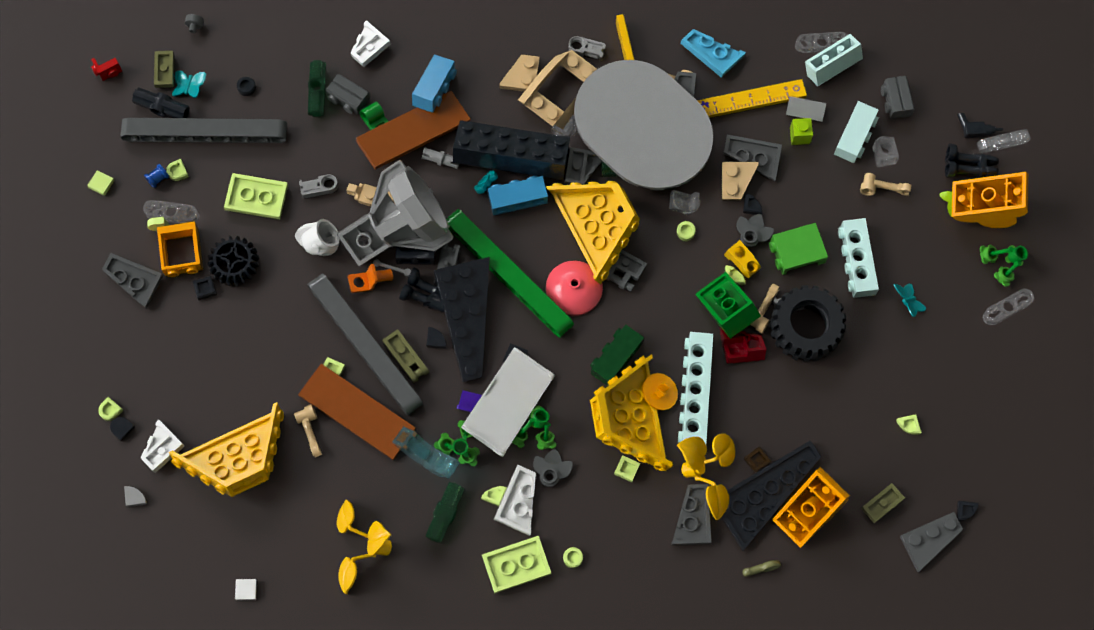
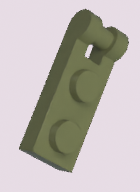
M398 329L382 340L413 384L418 381L420 376H425L429 373L425 364ZM417 365L419 369L413 372L411 367Z

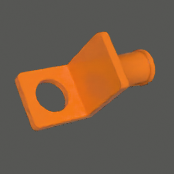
M371 264L365 273L348 275L352 293L372 291L377 282L393 280L391 269L376 271L374 264ZM354 279H362L364 286L356 287Z

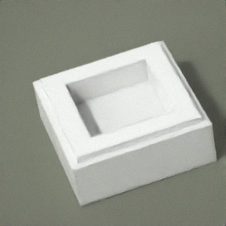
M236 579L235 600H256L257 580Z

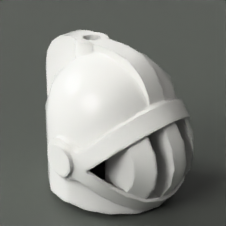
M326 219L305 224L295 233L296 240L311 255H332L338 249L340 240L337 236L338 231L336 227Z

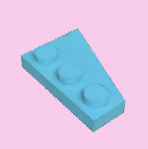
M695 29L689 32L680 43L721 78L746 54L742 50L736 51L730 48L731 46L726 43L724 45L714 41V38Z

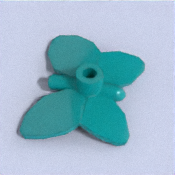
M176 71L175 81L177 87L174 89L172 96H178L183 93L187 95L189 93L190 96L196 98L200 92V86L206 80V73L199 72L194 77L193 75L187 77V74L183 71Z
M893 284L900 296L904 298L902 302L907 306L912 317H916L917 312L926 310V307L913 296L914 289L912 284H907L904 287Z

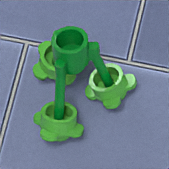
M983 245L980 247V256L983 264L988 262L995 263L999 254L1008 253L1005 260L1007 263H1014L1011 268L1000 267L999 271L994 273L995 279L1005 287H1008L1010 282L1014 281L1013 271L1023 265V260L1028 257V250L1021 245L1017 247L1011 245L1007 249L997 250L993 245H988V247Z
M536 406L527 418L529 419L528 423L519 430L512 443L519 448H523L525 445L524 441L528 439L527 429L530 426L533 428L544 427V431L536 435V440H538L537 448L540 450L554 449L556 442H554L555 435L549 431L551 425L548 422L549 413L541 406Z
M460 420L458 427L460 428L462 438L453 440L449 437L448 433H442L441 438L434 443V448L439 449L444 456H449L453 450L454 453L460 455L458 459L460 464L467 463L471 466H476L478 463L477 455L480 453V450L477 447H468L466 439L472 437V435L461 428L465 421Z

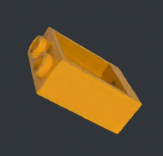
M195 221L157 227L161 268L165 276L176 277L182 273L195 274L203 270L199 231ZM193 236L196 262L169 266L166 240Z

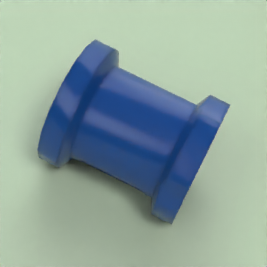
M158 164L156 169L149 174H144V177L153 188H156V184L164 178L168 179L169 175Z

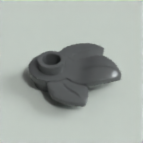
M761 214L754 215L749 220L740 216L736 223V228L741 234L740 240L746 247H754L758 242L768 241L774 232V228L764 227ZM750 236L753 240L748 241L746 237Z
M553 449L545 458L535 456L533 468L540 475V481L544 486L553 487L558 483L559 479L566 478L570 474L572 461L562 462L559 452ZM549 474L553 476V479L550 481L546 479V476Z

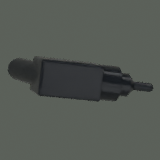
M965 113L957 114L964 131V138L990 136L996 131H1003V128H996L991 126V124L985 125V122H968Z

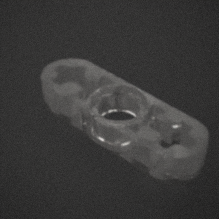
M844 32L801 34L796 40L795 47L801 53L821 52L831 46V42H833V45L838 42V38L842 39L847 34ZM825 39L827 45L820 46L817 40ZM801 41H805L807 45L803 46Z
M1024 129L982 139L977 142L979 153H987L1027 143L1031 140L1028 130Z
M149 200L143 206V211L149 219L164 217L166 221L188 223L196 222L199 218L197 209L192 205ZM152 206H155L156 210L150 213L148 209H152ZM169 208L176 209V213L173 216L166 215V211ZM192 211L194 215H190V218H187L186 214Z
M1021 289L988 307L983 313V320L988 325H996L1027 308L1034 300L1033 292L1029 289ZM1022 295L1024 297H1028L1027 300H1023L1019 302V304L1017 303V301L1022 297ZM1004 303H1011L1013 311H1006ZM998 310L1000 311V313L995 317V319L993 317H989L990 312L991 314H994Z

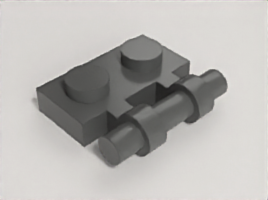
M621 250L619 259L610 268L606 280H611L618 284L619 288L627 289L631 292L635 285L629 282L630 278L638 281L647 263ZM615 270L625 274L624 277L621 278L615 275Z

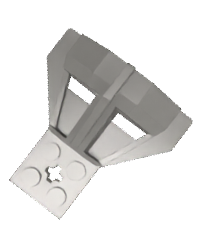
M398 160L381 172L370 212L341 230L337 235L358 266L388 247L398 246L435 251L453 239V235L448 229L447 219L439 202L433 195V190L427 186L425 181L410 166L406 167L402 160ZM388 191H390L394 202L392 201V199H391L390 196L388 195ZM362 235L367 236L369 238L368 242L361 241V238L363 237Z

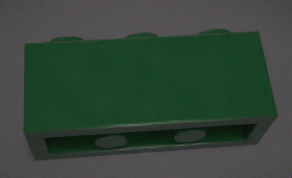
M626 324L622 329H617L613 335L615 339L611 344L608 342L604 346L601 357H596L590 365L592 367L591 375L609 386L607 382L621 373L644 342V337Z

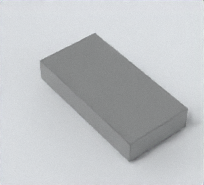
M790 96L786 115L811 118V120L822 122L826 103Z

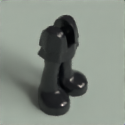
M948 144L945 155V176L947 178L966 174L977 175L978 177L998 175V168L989 167L999 164L997 157L983 153L958 152L957 145ZM957 163L977 164V166L958 165Z

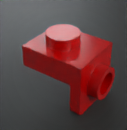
M95 58L91 59L94 64L91 68L95 76L100 75L102 81L113 78L122 72L116 58L101 65L97 64Z

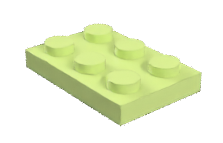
M232 173L224 209L280 220L288 183Z
M539 536L482 554L494 594L551 575Z

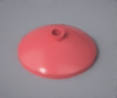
M567 261L556 266L549 274L546 282V295L567 315L579 316L590 312L597 306L602 297L603 284L601 283L600 285L595 281L589 264L581 261ZM572 282H577L578 285H577V286H572L571 283H572Z

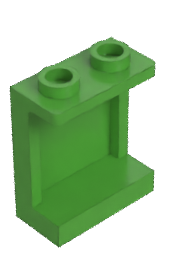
M816 223L774 234L769 242L770 250L776 256V267L778 270H781L782 275L786 274L789 270L816 262L818 265L824 264L828 258Z

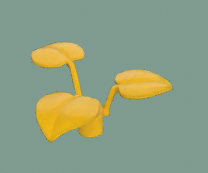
M727 434L716 435L712 442V449L716 456L706 460L707 446L704 440L700 437L686 438L677 444L686 461L681 467L682 474L686 478L695 477L696 481L700 480L711 484L706 489V500L715 520H719L729 505L728 491L724 485H716L714 481L702 478L701 475L705 472V464L718 460L722 467L731 465L735 458L734 442Z
M345 500L339 510L337 528L341 533H346L349 529L368 538V554L352 557L351 559L345 557L339 568V584L342 591L347 595L357 576L355 561L376 557L377 554L388 556L392 548L391 541L388 540L392 534L384 528L382 523L378 521L373 522L368 534L352 527L351 524L354 521L355 512L349 500Z

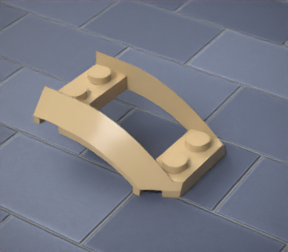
M573 50L555 56L518 99L519 102L561 134L574 119L576 98L563 111L540 94L538 89L559 65L583 83L597 70V68Z

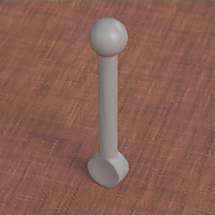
M378 259L373 261L376 267L382 266L404 273L406 277H409L411 270L408 268L404 270L382 263Z

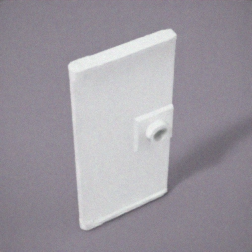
M514 347L461 428L503 457L555 375Z

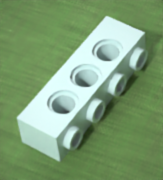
M866 218L844 220L838 228V235L843 241L841 251L842 255L846 257L847 262L845 263V272L849 274V292H852L853 298L874 296L877 294L879 287ZM850 238L857 239L858 243L851 242ZM854 255H857V256H859L862 260H861V261H857V260L854 259L853 256H854ZM857 273L863 274L865 279L858 278Z

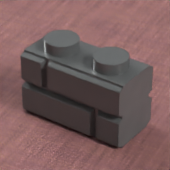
M340 74L336 75L333 82L326 89L328 100L335 105L339 103L350 114L355 113L359 115L360 110L370 100V94L367 90Z
M907 76L885 79L881 86L882 97L885 96V112L889 113L890 119L912 116L915 109Z

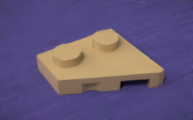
M521 54L500 82V89L524 92L538 74L540 57Z
M722 162V200L742 199L758 167V162Z

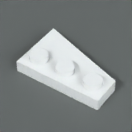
M517 465L493 519L529 536L531 535L535 472Z

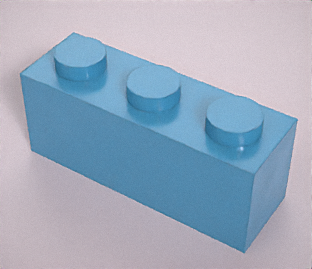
M434 54L412 93V106L432 113L436 106H440L443 93H447L450 81L454 80L456 76L455 61Z
M531 176L527 180H513L509 184H495L488 188V197L493 215L548 203L543 176Z

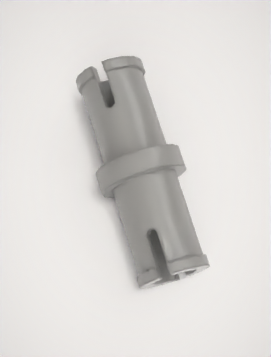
M426 147L424 148L421 159L436 162L440 166L443 164L458 169L459 163H453V156L445 154L444 151L438 152Z

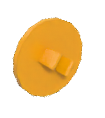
M655 373L644 380L642 394L649 406L656 410L664 411L675 405L678 399V390L670 377L665 374Z

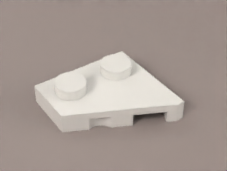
M365 21L364 29L358 35L357 43L353 46L351 56L365 67L391 45L390 40L368 21Z
M160 420L156 422L155 425L157 427L154 434L150 436L147 442L148 445L141 456V459L154 473L171 459L168 452L173 450L178 453L184 447Z

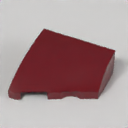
M720 327L721 341L727 364L765 360L767 349L762 335L748 334L745 331H740L730 339Z

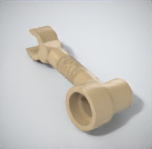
M866 173L860 188V192L867 196L874 195L876 188L889 189L901 195L909 196L912 185L875 180L876 176L874 174Z
M775 284L771 285L763 303L758 309L761 317L750 324L761 333H764L770 321L763 316L779 291V286Z
M311 404L304 407L303 410L294 413L298 424H303L313 456L318 457L322 455L310 423V421L317 419V414Z

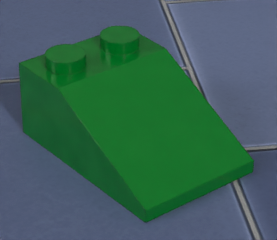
M724 272L695 294L730 339L761 317L754 303L727 272Z

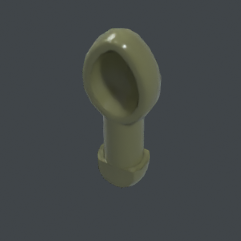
M778 560L767 561L745 568L742 573L745 577H749L760 572H769L781 567V562Z

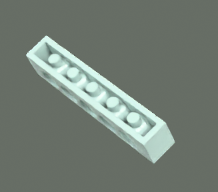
M690 332L689 338H685L684 349H688V354L684 356L683 368H686V375L682 376V386H685V393H681L680 405H684V411L680 412L679 424L683 425L682 431L678 433V443L689 437H700L706 444L713 334ZM698 350L703 356L696 357L693 352ZM698 369L702 374L696 376L692 373V370ZM696 387L700 390V393L693 394L690 389ZM696 406L699 412L692 413L689 407ZM695 425L698 431L691 432L688 430V426Z

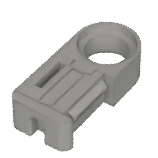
M574 36L569 40L568 49L569 51L573 50L581 57L585 55L602 61L606 45L602 42ZM574 42H579L582 47L574 49L571 45Z
M331 174L318 176V179L299 181L303 198L334 193L338 188L337 179ZM327 180L335 182L331 188H326L324 183Z

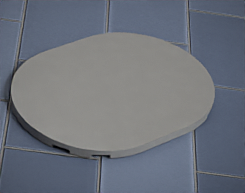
M638 60L615 61L594 71L584 81L578 91L575 101L574 118L581 139L591 151L626 182L650 190L679 187L697 176L706 165L713 145V129L709 116L702 105L659 67Z

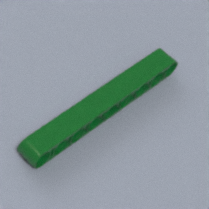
M457 209L446 218L449 224V231L478 259L490 257L489 270L557 337L560 338L574 325L571 318L464 213Z

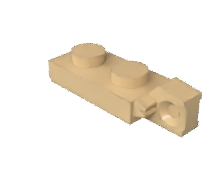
M349 183L346 191L347 194L355 196L354 199L360 204L371 207L377 187L361 183L359 186ZM388 191V195L390 196V198H391L392 201L394 202L390 191Z

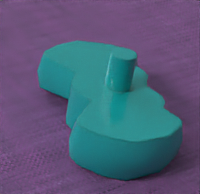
M489 171L478 182V185L474 187L475 191L481 194L486 191L487 187L491 188V183L498 178L497 173Z

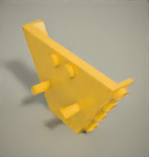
M607 181L606 184L588 182L586 185L576 182L570 183V185L554 183L552 186H546L552 193L594 274L593 278L601 285L602 281L607 279L612 265L618 261L622 248L627 246L630 235L639 226L640 218L626 192L615 181ZM622 206V208H623L624 211H623V212H619V211H618L619 207Z
M652 354L647 358L643 355L634 362L636 364L634 368L628 366L621 372L623 376L618 378L616 375L607 382L609 384L608 387L604 388V386H601L593 392L596 396L590 400L596 438L602 440L605 445L614 446L620 452L636 457L640 462L653 465L656 470L666 471L673 467V464L666 459L658 413L656 409L648 405L642 394L644 380L650 376L648 361L653 357Z
M278 402L273 404L271 413L181 455L173 450L168 452L172 458L171 462L179 469L181 467L184 468L192 477H199L207 486L213 485L219 493L223 495L226 493L233 497L269 480L270 472L273 471L274 467L273 456L277 453L276 442L277 438L280 437V422L284 419V412L280 409Z

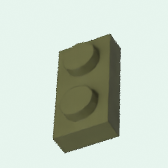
M155 51V88L174 87L173 51Z
M891 483L861 509L873 523H876L903 501L905 497Z

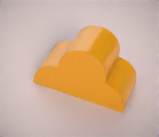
M1027 172L953 181L952 217L955 220L969 223L978 222L980 225L990 228H1006L1015 225L1017 217L1028 213Z
M820 467L772 520L801 548L847 503L850 495Z

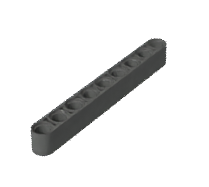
M124 118L122 119L120 138L129 142L283 143L286 142L287 122L280 119Z
M322 273L309 282L307 286L403 412L408 416L423 405L419 396L327 277Z

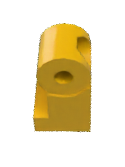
M741 240L724 254L747 278H750L761 269L755 256Z

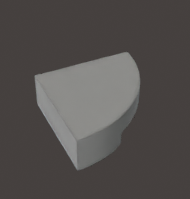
M124 486L127 507L147 504L146 498L138 489Z

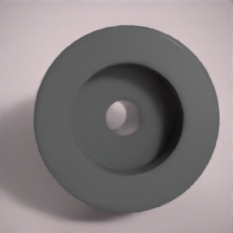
M195 14L186 15L185 25L189 27V32L196 33L197 29L203 28L204 19L201 16Z

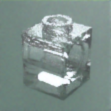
M879 137L875 140L872 147L877 167L896 164L899 155L894 137ZM881 148H886L889 152H883Z

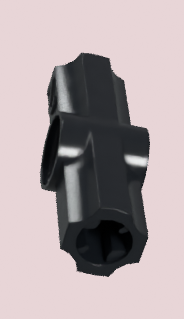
M139 87L133 93L132 102L134 104L145 107L158 116L164 117L166 115L172 118H187L189 115L190 107L188 105L172 100L170 96L158 92L156 94Z

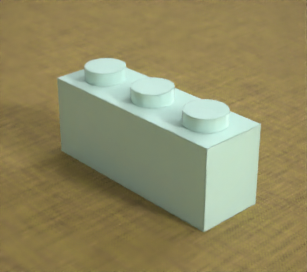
M851 34L842 38L805 61L807 76L817 86H820L863 59L861 43Z
M860 101L857 102L834 155L852 163H855L857 157L861 159L865 150L862 145L864 142L868 143L872 134L869 130L871 126L875 128L879 119L876 116L878 109Z

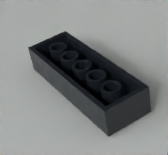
M460 120L453 146V163L563 180L569 153L570 137Z

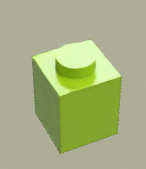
M811 118L792 120L790 125L791 145L810 144L813 137Z

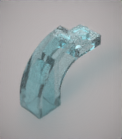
M404 426L392 441L407 456L441 478L446 477L449 479L460 464L457 459L435 449L415 431Z

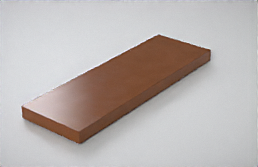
M449 91L442 95L441 104L439 107L436 106L433 113L415 108L356 137V142L376 170L457 129L460 120L470 122L471 119L453 92Z
M320 364L298 394L302 399L393 461L416 430V427L323 364Z

